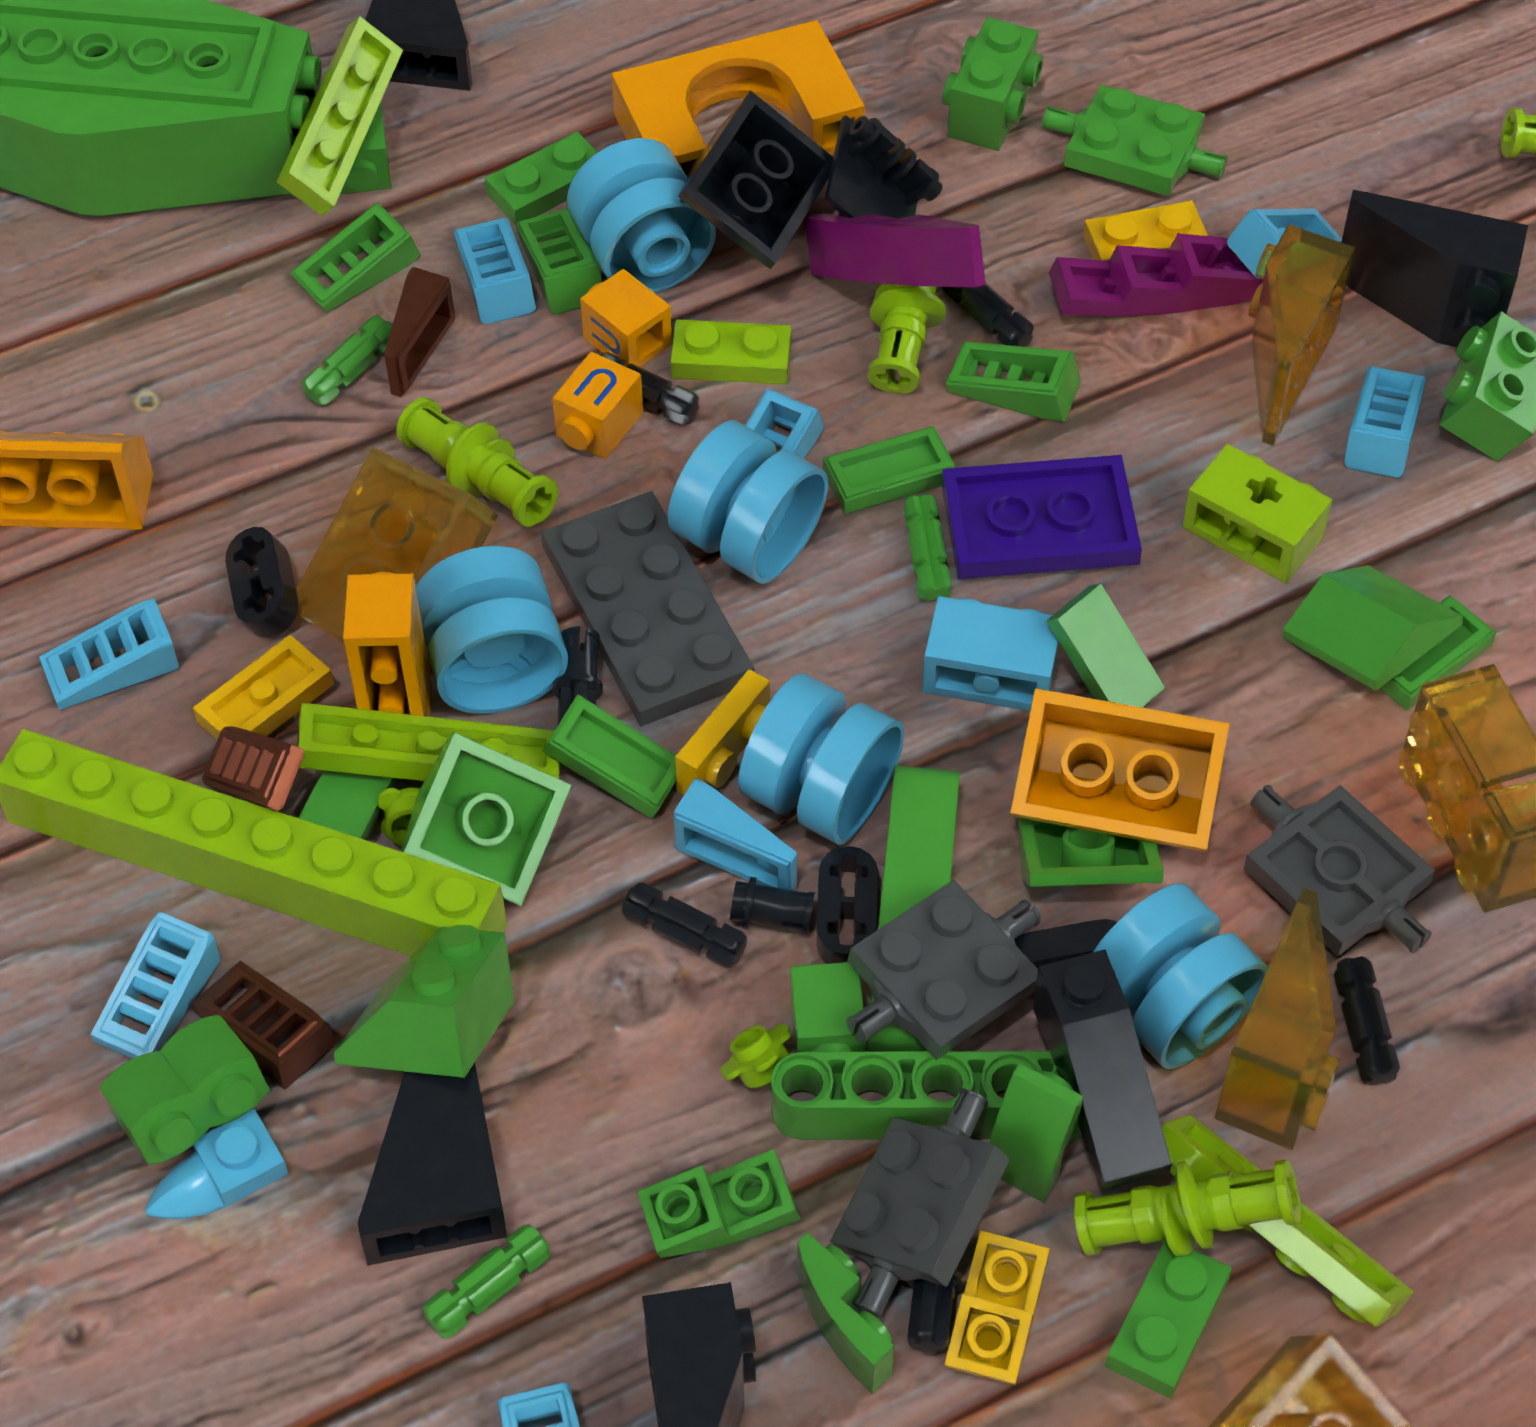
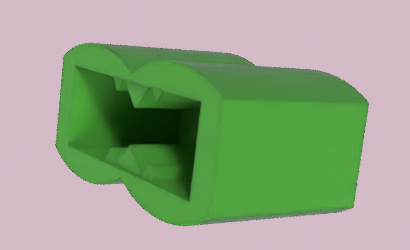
M221 1015L208 1016L187 1025L173 1035L160 1051L146 1053L127 1061L114 1070L99 1087L115 1119L148 1165L164 1162L183 1153L193 1146L206 1133L209 1127L223 1125L243 1116L259 1104L270 1090L254 1056Z

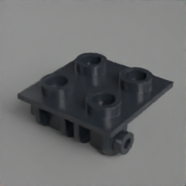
M846 115L842 117L825 199L839 213L847 218L868 214L896 219L915 216L918 201L923 198L927 201L934 200L940 194L943 185L939 182V173L930 168L921 159L916 160V153L910 148L905 149V143L887 130L877 118L868 119L866 116H861L853 122Z

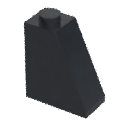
M372 0L365 20L403 49L389 82L471 90L472 75L468 42L455 0Z
M475 1063L465 1078L404 1072L358 1220L360 1239L368 1266L508 1237Z

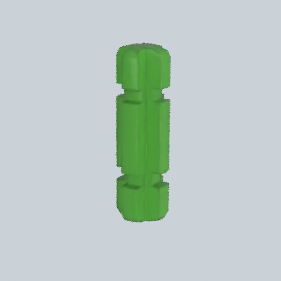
M379 315L369 318L358 329L361 333L360 335L353 333L321 362L324 366L323 369L321 366H317L302 379L301 384L304 388V395L318 406H326L340 393L337 388L338 386L346 388L377 359L374 355L375 352L377 355L385 352L392 324L389 321H385Z
M929 493L921 496L912 494L904 502V516L906 527L910 532L908 539L914 573L918 578L916 579L918 596L923 601L930 602L935 599L937 600L938 596L949 597L952 582L949 567L946 565L947 554L941 522L937 518L939 515L937 500Z
M530 1224L522 1225L505 1239L508 1246L503 1250L498 1246L494 1247L452 1281L455 1286L454 1289L449 1292L443 1288L424 1303L422 1308L424 1317L438 1335L442 1338L452 1337L469 1323L465 1318L469 1313L478 1316L521 1281L519 1273L524 1270L530 1274L548 1260L550 1255L549 1246L544 1237Z

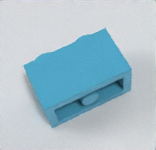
M938 596L924 655L922 693L1031 711L1035 688L1051 691L1059 649V641L1046 622L1052 615L1044 614L1034 609L1019 610L983 604L974 599H954Z

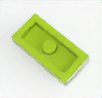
M676 319L670 362L671 378L787 385L791 349V325Z

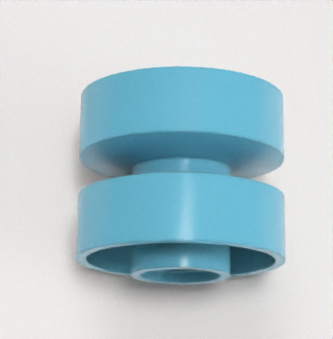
M635 138L604 148L592 156L579 169L569 186L567 194L568 211L585 241L591 247L592 253L607 279L624 268L654 293L669 289L691 276L710 254L716 238V226L678 197L688 177L671 150L659 141Z
M736 420L726 421L717 426L702 440L684 466L670 499L668 525L673 533L707 553H714L720 550L721 559L724 563L760 584L768 583L777 578L791 565L813 533L827 498L828 476L824 470L791 451L783 450L776 453L773 441Z
M485 546L465 550L433 566L418 582L416 592L425 645L428 647V658L438 693L449 706L474 714H492L513 710L545 695L553 688V682L556 678L561 677L565 673L568 665L567 650L557 619L552 612L551 600L541 569L536 560L529 554L505 546Z
M805 673L796 674L777 691L751 734L740 765L738 776L739 791L742 795L778 814H786L797 806V820L801 826L838 845H843L862 829L881 801L894 774L895 765L898 764L904 742V725L902 722L865 703H857L846 711V699L841 691Z
M1185 884L1167 886L1145 898L1109 930L1093 951L1106 950L1133 1017L1132 1020L1138 1041L1166 1069H1175L1194 1061L1225 1038L1256 1004L1270 976L1269 967L1236 934L1224 933L1219 935L1221 927L1220 918Z

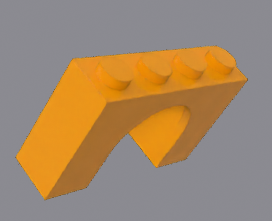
M818 20L611 73L613 111L626 140L646 138L661 142L671 150L687 177L706 147L694 122V118L701 111L715 103L730 99H743L752 91L764 102L782 110L790 118L794 126L830 155H833L835 152L842 117L846 115L855 122L856 119L865 114V106Z

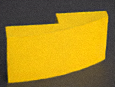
M980 1230L965 1292L961 1297L944 1364L946 1368L1016 1386L1050 1248Z

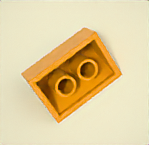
M0 430V526L143 530L154 475L144 436L121 433L105 435L67 434L64 432L26 433Z
M1035 688L1010 816L1206 852L1230 723Z

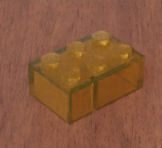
M1494 664L1423 683L1414 713L1410 715V726L1403 749L1399 752V766L1404 780L1409 786H1416L1427 806V818L1433 833L1437 838L1445 839L1455 858V869L1461 885L1466 891H1473L1484 913L1536 898V779L1505 788L1502 785V782L1536 773V736Z

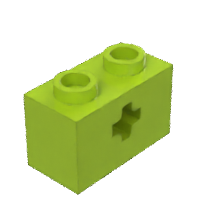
M1227 443L1189 488L1182 527L1287 584L1324 538L1333 499L1320 493L1313 486L1301 483L1267 465L1262 459L1248 455Z

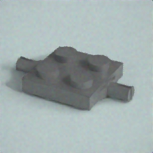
M1270 785L1264 786L1263 791L1260 789L1254 795L1250 805L1256 808L1276 828L1268 840L1247 855L1244 870L1337 956L1341 955L1366 934L1378 931L1381 928H1386L1411 953L1417 952L1418 948H1422L1427 943L1432 932L1421 925L1404 907L1407 902L1431 884L1435 869L1346 789L1339 785L1318 802L1301 806L1297 809H1294Z
M953 880L851 947L848 963L870 986L875 1000L855 1015L849 1016L846 1019L847 1027L852 1036L857 1033L856 1040L860 1043H865L873 1035L894 1023L901 1029L913 1034L937 1060L1030 996L1036 989L1038 969L1016 946L1014 939L1040 923L1041 918L1036 907L1034 906L1030 909L1031 902L1024 899L996 919L984 912L959 884Z
M961 1088L960 1095L945 1124L924 1126L893 1117L830 1240L832 1244L841 1249L845 1254L863 1259L872 1266L857 1299L853 1302V1305L858 1309L868 1311L875 1317L881 1318L882 1312L898 1280L923 1279L944 1287L948 1286L1011 1159L995 1145L970 1138L985 1106L989 1103L982 1095L970 1089Z

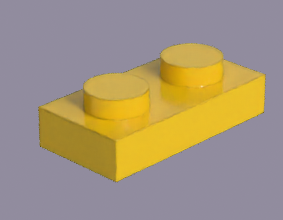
M1193 200L1087 219L1084 222L1083 237L1092 259L1109 261L1117 245L1169 250L1177 233L1208 236Z
M289 634L195 705L193 712L196 722L216 740H218L220 732L225 726H234L268 736L298 713L301 709V703H311L333 686L332 672L329 667Z
M749 669L675 756L677 793L684 796L695 778L704 781L711 787L719 788L725 784L736 766L738 755L747 746L759 718L770 702V680Z

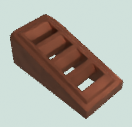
M412 267L407 274L384 353L390 391L393 395L402 397L407 392L456 319L451 284L448 277L417 267Z
M225 726L220 732L202 776V781L206 786L238 799L279 811L285 804L305 755L303 753L304 749L242 728Z
M241 960L191 1003L192 1011L200 1018L221 1015L254 1056L259 1069L284 1090L334 1046L329 1023L310 1007ZM241 985L247 989L225 1011L218 1007ZM259 999L264 1003L242 1023L236 1019L256 1000ZM274 1013L279 1016L260 1035L254 1032ZM290 1026L295 1030L278 1047L272 1045Z

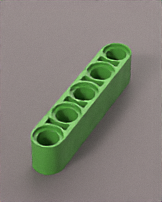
M895 765L878 929L950 882L960 771ZM873 994L871 995V1003L875 1001ZM891 1023L867 1041V1051L869 1052L928 1051L913 1034L901 1029L894 1023Z
M929 1051L798 1052L782 1058L773 1069L771 1077V1114L773 1123L779 1131L794 1139L882 1140L893 1117L924 1126L945 1124L960 1095L961 1088H965L982 1095L989 1102L985 1106L970 1138L990 1139L1003 1098L999 1097L996 1093L1007 1090L1011 1077L1019 1063L1037 1072L1048 1071L1058 1076L1059 1074L1050 1051H949L937 1060ZM803 1090L811 1092L817 1097L802 1102L793 1100L788 1095ZM872 1090L878 1091L886 1097L878 1101H867L857 1095L863 1091ZM942 1090L951 1093L955 1098L947 1101H938L932 1099L927 1094L931 1091ZM1077 1126V1130L1071 1139L1083 1138L1079 1126Z

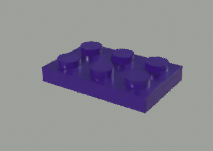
M1122 455L942 469V490L957 579L1140 564L1142 547Z

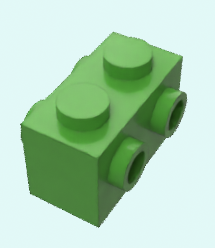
M986 17L977 37H968L962 52L961 68L958 73L951 72L949 74L943 91L942 103L949 106L947 137L996 151L1000 150L1012 124L1019 122L1024 110L1026 95L1030 87H1036L1042 72L1044 56L1036 54L1038 30Z
M1502 311L1483 327L1473 326L1460 341L1456 351L1460 361L1456 373L1449 380L1443 392V398L1447 400L1440 422V426L1497 462L1531 437L1536 428V333Z

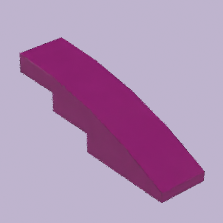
M822 213L804 218L811 274L843 280L930 287H979L986 285L979 225L920 214L896 219L875 214L847 218Z
M1177 233L1169 250L1117 245L1109 261L1056 257L1049 271L1062 315L1135 316L1179 313L1234 305L1290 292L1295 284L1290 272L1271 278H1256L1229 248L1227 244L1228 238Z

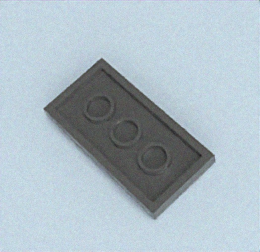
M653 491L541 531L543 549L585 626L599 633L600 645L598 650L640 727L727 694L749 669L755 672L754 666L677 534L670 530L668 517Z

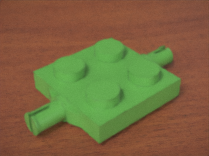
M1100 85L1089 107L1079 114L1048 105L1042 120L1043 129L1047 128L1072 136L1066 147L1063 166L1166 196L1170 195L1176 181L1189 172V170L1221 179L1228 159L1227 155L1223 156L1197 148V140L1203 128L1204 113L1186 109L1179 104L1165 103L1133 94L1121 88Z

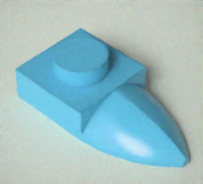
M253 1108L243 1116L205 1133L193 1145L195 1152L179 1162L161 1180L152 1193L145 1211L150 1217L164 1219H184L206 1215L225 1208L288 1175L285 1161L256 1110Z

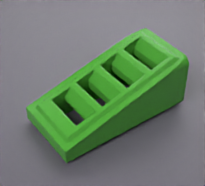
M377 202L292 270L290 274L305 292L327 313L403 270L418 259L421 254L411 235ZM384 241L378 248L375 246L379 242ZM364 251L368 256L360 261L356 255ZM344 262L351 268L345 275L336 268V266ZM324 273L335 282L328 289H325L316 279Z
M568 208L515 223L518 236L551 313L557 315L581 308L580 298L595 284L602 282L599 264L572 219Z
M964 341L947 379L946 387L947 391L953 394L1037 418L1065 422L1080 386V375L1073 351ZM980 364L987 366L983 377L975 376ZM1003 370L1008 372L1006 379H999ZM1026 377L1032 378L1030 382L1024 380Z

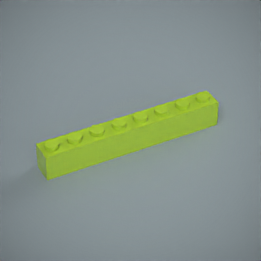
M26 729L21 730L0 764V804L9 823L409 956L416 952L440 927L470 925L478 930L504 932L507 926L502 888L499 883Z

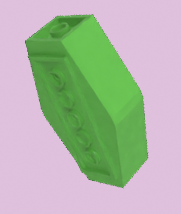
M0 0V188L77 214L94 216L291 194L276 181L317 94L322 74L320 57L313 56L309 32L208 0Z

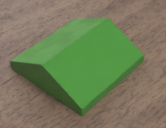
M1367 565L1324 573L1282 630L1283 639L1377 691L1462 626L1463 621L1461 614Z
M451 732L418 792L401 852L501 884L503 899L522 906L572 785L460 734Z
M1016 817L1022 880L1029 887L1163 883L1164 870L1156 843Z

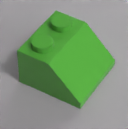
M470 925L440 927L385 981L335 1050V1063L339 1065L465 1078L514 1003L505 932L478 930Z

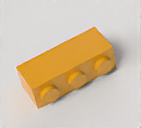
M376 572L364 575H347L343 641L357 709L431 717L432 683L414 573L394 574L391 572Z

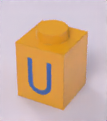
M624 268L606 281L595 284L580 298L583 338L600 352H608L625 360V367H628L630 363L642 367L672 345L671 306Z
M591 351L552 397L556 437L562 439L574 449L586 450L606 460L643 414L641 374Z

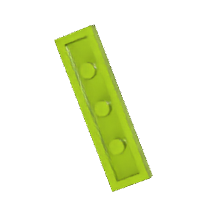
M361 16L357 17L347 26L276 181L321 216L335 207L403 52V49Z
M301 703L297 747L304 749L303 753L305 755L299 768L425 781L451 732H455L559 779V762L542 752L555 730Z
M1191 1114L1166 1122L1162 1126L1172 1163L1169 1172L1175 1177L1176 1166L1180 1161L1187 1162L1196 1181L1205 1180L1211 1175L1233 1172L1234 1175L1262 1171ZM1301 1201L1300 1224L1286 1225L1283 1219L1243 1225L1242 1229L1256 1231L1276 1247V1256L1286 1267L1302 1276L1314 1277L1333 1293L1332 1300L1343 1313L1362 1323L1369 1322L1374 1327H1378L1399 1314L1414 1293L1413 1290Z

